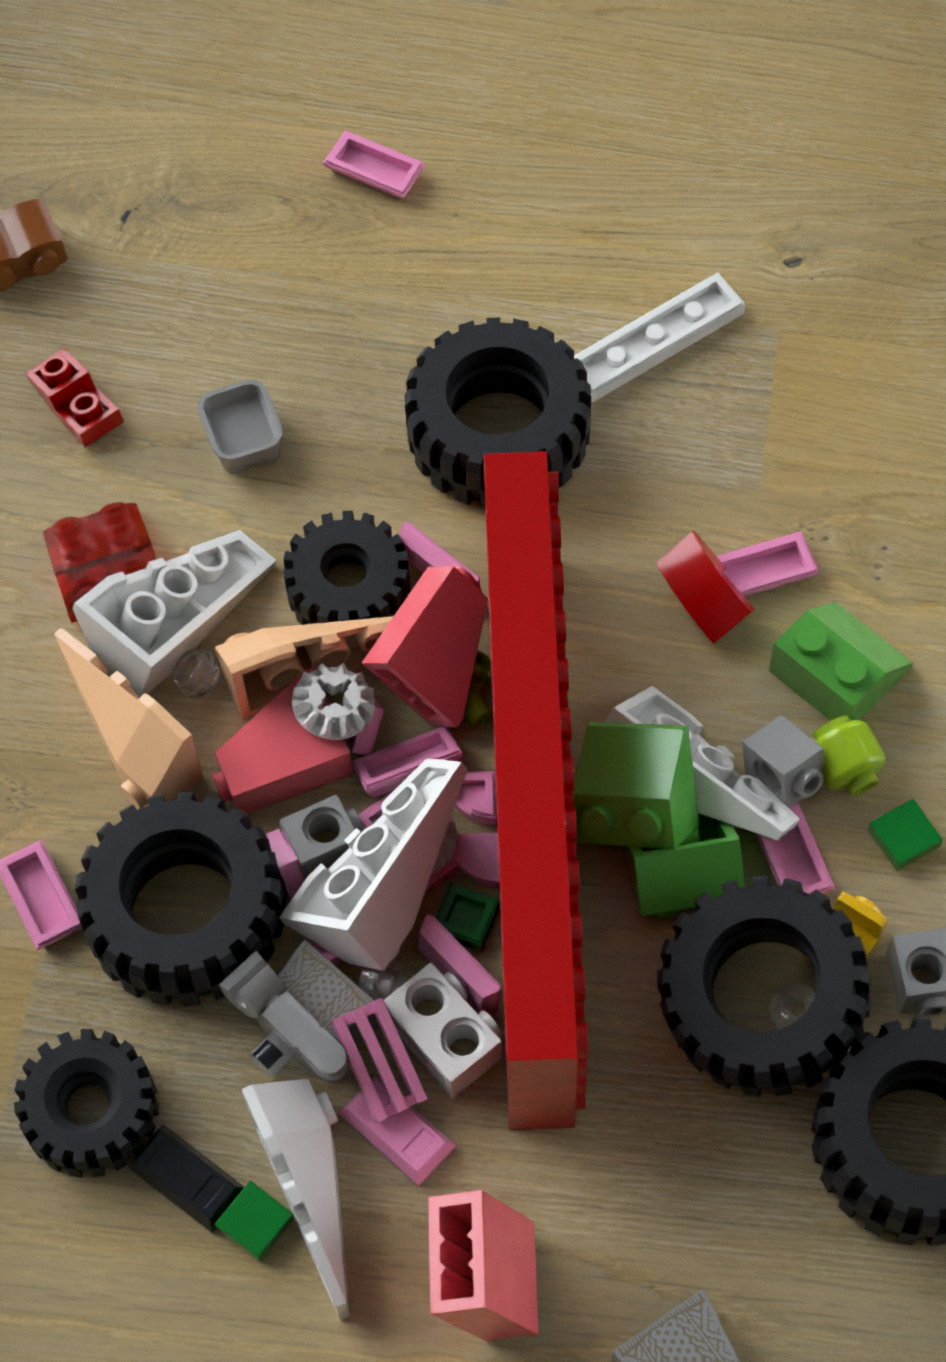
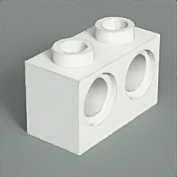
M429 963L384 999V1002L402 1042L453 1099L502 1059V1043L500 1038L503 1036V1033L487 1012L482 1010L477 1014L465 1001L468 994L460 981L451 972L448 971L442 975L432 963ZM428 999L436 1000L443 1006L438 1013L431 1016L421 1015L414 1010L420 1002ZM462 1038L470 1039L478 1045L473 1053L465 1056L454 1054L450 1051L449 1047L454 1041Z

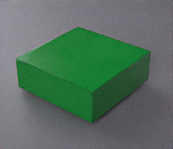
M913 798L871 821L868 826L869 833L896 871L939 848L943 841Z
M450 882L436 919L462 946L482 952L500 908V899Z
M250 1180L216 1221L215 1226L217 1230L260 1262L295 1218L291 1211Z

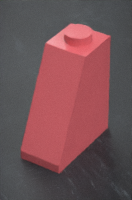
M457 565L428 567L362 661V664L431 726L458 727L463 720L489 599L475 586L476 579L473 575Z
M314 667L304 670L215 752L220 771L211 774L219 798L225 802L231 800L234 808L238 807L246 814L353 775L351 755L345 739L329 740L313 735L301 726L293 712V690L299 683L303 673L314 671ZM326 696L322 709L326 706H330Z

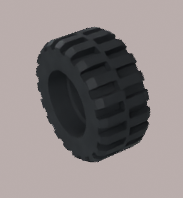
M500 317L486 318V323L475 325L474 321L458 325V332L451 334L448 330L434 339V349L430 346L424 348L416 359L417 367L415 366L410 370L406 381L407 392L404 394L405 414L410 452L415 455V464L422 475L427 477L431 475V484L442 493L452 490L454 491V500L470 505L472 500L481 502L482 508H486L484 454L547 451L548 472L558 471L559 487L565 485L572 478V469L580 467L586 455V445L589 444L591 385L587 382V371L582 361L577 358L574 359V350L564 340H559L556 343L553 332L542 326H539L537 330L529 328L528 321L514 318L513 323H502ZM495 392L521 396L531 401L542 412L529 426L507 434L482 433L469 428L455 417L456 412L471 399Z
M178 792L177 800L165 801L163 794L149 797L150 805L137 810L132 804L120 811L119 814L122 820L115 826L110 822H106L96 833L100 843L98 847L93 845L87 846L81 859L85 872H80L76 875L75 892L79 899V902L76 904L78 919L95 958H98L103 971L112 981L121 980L126 992L137 998L142 997L145 991L149 992L153 1003L165 1006L171 1004L172 997H181L184 1007L200 1005V996L212 992L215 1000L221 999L225 995L220 989L219 984L255 951L267 963L275 951L272 938L281 937L284 923L279 917L286 904L275 852L271 851L269 839L261 827H252L248 814L238 807L232 808L228 813L225 801L209 795L206 797L205 802H198L194 792ZM185 864L202 865L218 871L229 880L231 893L226 905L216 918L198 930L179 935L159 934L142 927L134 919L133 907L139 892L151 878L168 868Z
M753 876V886L739 888L737 879L721 884L724 893L714 899L711 898L708 892L702 894L694 900L697 910L690 917L685 913H681L672 925L676 935L673 940L667 939L664 941L660 952L663 968L657 971V988L662 1000L660 1006L679 1048H682L689 1062L697 1070L709 1073L715 1083L727 1089L731 1085H736L742 1088L744 1094L760 1096L762 1090H774L776 1096L793 1094L792 1086L805 1082L809 1089L822 1082L821 1074L832 1067V1064L842 1051L847 1052L852 1046L853 1041L864 1034L863 1023L865 1018L869 1017L871 1007V982L865 950L860 936L855 935L852 922L843 910L835 911L831 907L830 898L818 890L808 894L803 892L801 882L788 878L784 879L782 886L772 885L769 876ZM775 942L791 946L805 954L816 974L817 987L815 999L808 1010L792 1024L774 1031L753 1032L730 1024L717 1008L713 993L714 980L724 962L740 949L756 943Z
M914 1018L910 1029H902L901 1023L898 1020L882 1024L877 1036L874 1037L872 1033L865 1032L853 1041L850 1052L842 1051L832 1064L828 1078H825L814 1112L811 1131L815 1133L812 1144L814 1162L822 1164L823 1167L820 1179L828 1193L837 1191L842 1197L838 1207L849 1218H852L858 1212L868 1220L864 1229L877 1236H880L883 1228L897 1233V1243L913 1245L916 1237H926L928 1245L933 1246L946 1244V1174L927 1176L900 1168L881 1152L869 1128L872 1108L880 1098L889 1093L905 1089H917L934 1093L946 1100V1025L944 1030L931 1028L932 1021L929 1018Z

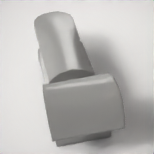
M257 951L219 984L224 995L244 1014L251 1018H257L263 1013L264 1021L296 1054H300L301 1058L321 1079L334 1082L344 1077L347 1072L348 1062L343 1046L322 1028L321 1024L286 991V986Z

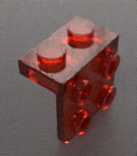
M111 503L101 508L99 512L81 518H62L56 521L52 527L43 531L53 570L71 623L78 621L72 610L74 603L106 577L122 571L125 575L145 569L148 562L156 560L152 543L136 503Z

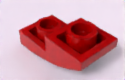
M65 348L25 373L29 382L45 403L84 447H87L124 422L119 408L94 385L89 371Z
M695 530L656 562L657 567L681 604L713 644L755 610L724 574L723 571L726 567Z

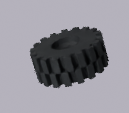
M342 511L343 519L333 520L331 512L321 515L323 525L316 527L312 520L304 525L305 538L297 534L294 535L290 541L292 552L285 551L283 559L285 569L283 574L288 603L291 611H295L297 621L301 625L392 617L396 614L397 609L399 610L407 598V593L410 594V574L407 551H404L403 541L399 534L392 537V530L389 524L382 521L376 527L374 515L363 513L361 521L354 520L353 511ZM341 563H356L363 566L366 570L365 579L349 587L333 585L327 578L328 572Z
M80 1029L81 1039L73 1040L68 1031L57 1035L61 1043L58 1047L51 1049L46 1041L37 1048L42 1057L37 1063L28 1058L22 1067L27 1076L26 1080L17 1079L14 1091L19 1097V1102H14V1111L20 1121L18 1125L28 1143L40 1159L42 1157L45 1159L49 1167L58 1172L62 1167L66 1168L70 1176L82 1178L83 1170H90L93 1177L104 1176V1166L113 1163L117 1171L127 1166L124 1157L129 1152L137 1156L144 1147L141 1141L144 1135L152 1138L156 1128L152 1118L153 1115L159 1116V1103L155 1096L157 1090L142 1056L138 1057L134 1047L126 1040L120 1044L115 1034L107 1031L103 1032L102 1038H96L93 1029ZM93 1085L100 1087L108 1094L109 1106L105 1115L91 1124H79L73 1121L67 1113V1103L70 1096L84 1086Z

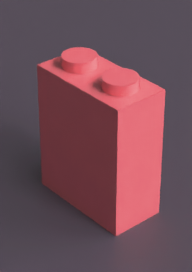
M483 1190L428 1197L430 1314L484 1341L539 1335L534 1222Z

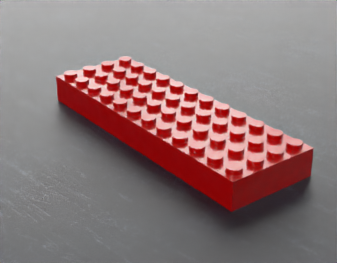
M547 451L484 454L509 1130L575 1128V1111L586 1109L588 1029L587 1022H583L585 1020L584 967H582L581 952L583 937L582 916L579 913V861L576 860L577 820L573 800L574 764L573 757H571L570 741L572 740L571 709L568 707L569 669L565 646L566 613L563 610L564 575L560 551L562 544L561 519L558 514V471L548 472Z

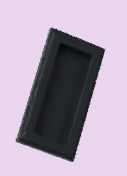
M162 1124L127 1166L128 1169L211 1233L216 1230V1221L244 1188L241 1183L164 1124Z

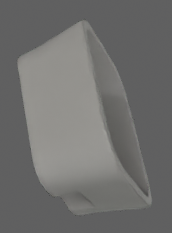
M255 380L241 381L213 390L202 396L198 402L199 415L212 449L227 472L239 473L247 470L254 464H267L279 457L283 439L282 425L268 390L261 382Z

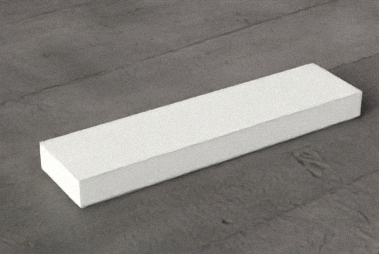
M717 272L574 355V359L581 360L587 371V382L591 385V403L745 314L746 304Z

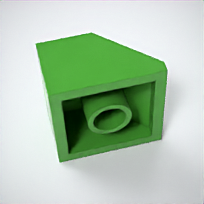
M832 602L807 610L774 643L769 672L830 721L845 715L849 716L850 720H860L911 669L913 662L837 602Z
M591 722L587 725L573 791L578 843L676 849L699 826L688 726Z
M698 813L699 826L676 849L622 846L632 894L641 916L650 915L656 918L674 916L681 909L695 907L694 900L705 892H708L712 899L723 894L724 891L721 884L737 879L739 888L745 887L740 839L733 826Z

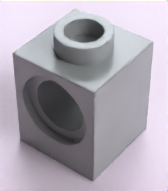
M783 715L742 741L745 775L758 778L788 808L803 798L813 796L824 785V748Z
M337 794L279 820L281 830L299 860L305 880L321 863L328 869L349 848L344 840L356 828L361 832L364 831L355 809L352 807L345 811ZM323 831H333L338 834L333 841L328 843H319L313 840L317 834Z
M946 928L893 935L886 955L900 1015L916 1012L917 1017L930 1018L946 1013ZM926 969L935 976L937 982L933 984L920 983L913 977L911 971Z

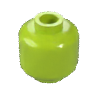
M845 715L829 721L813 733L812 736L815 742L824 748L823 782L829 791L843 792L849 790L851 796H857L879 783L876 774L886 764V757L865 721L850 720L849 716Z

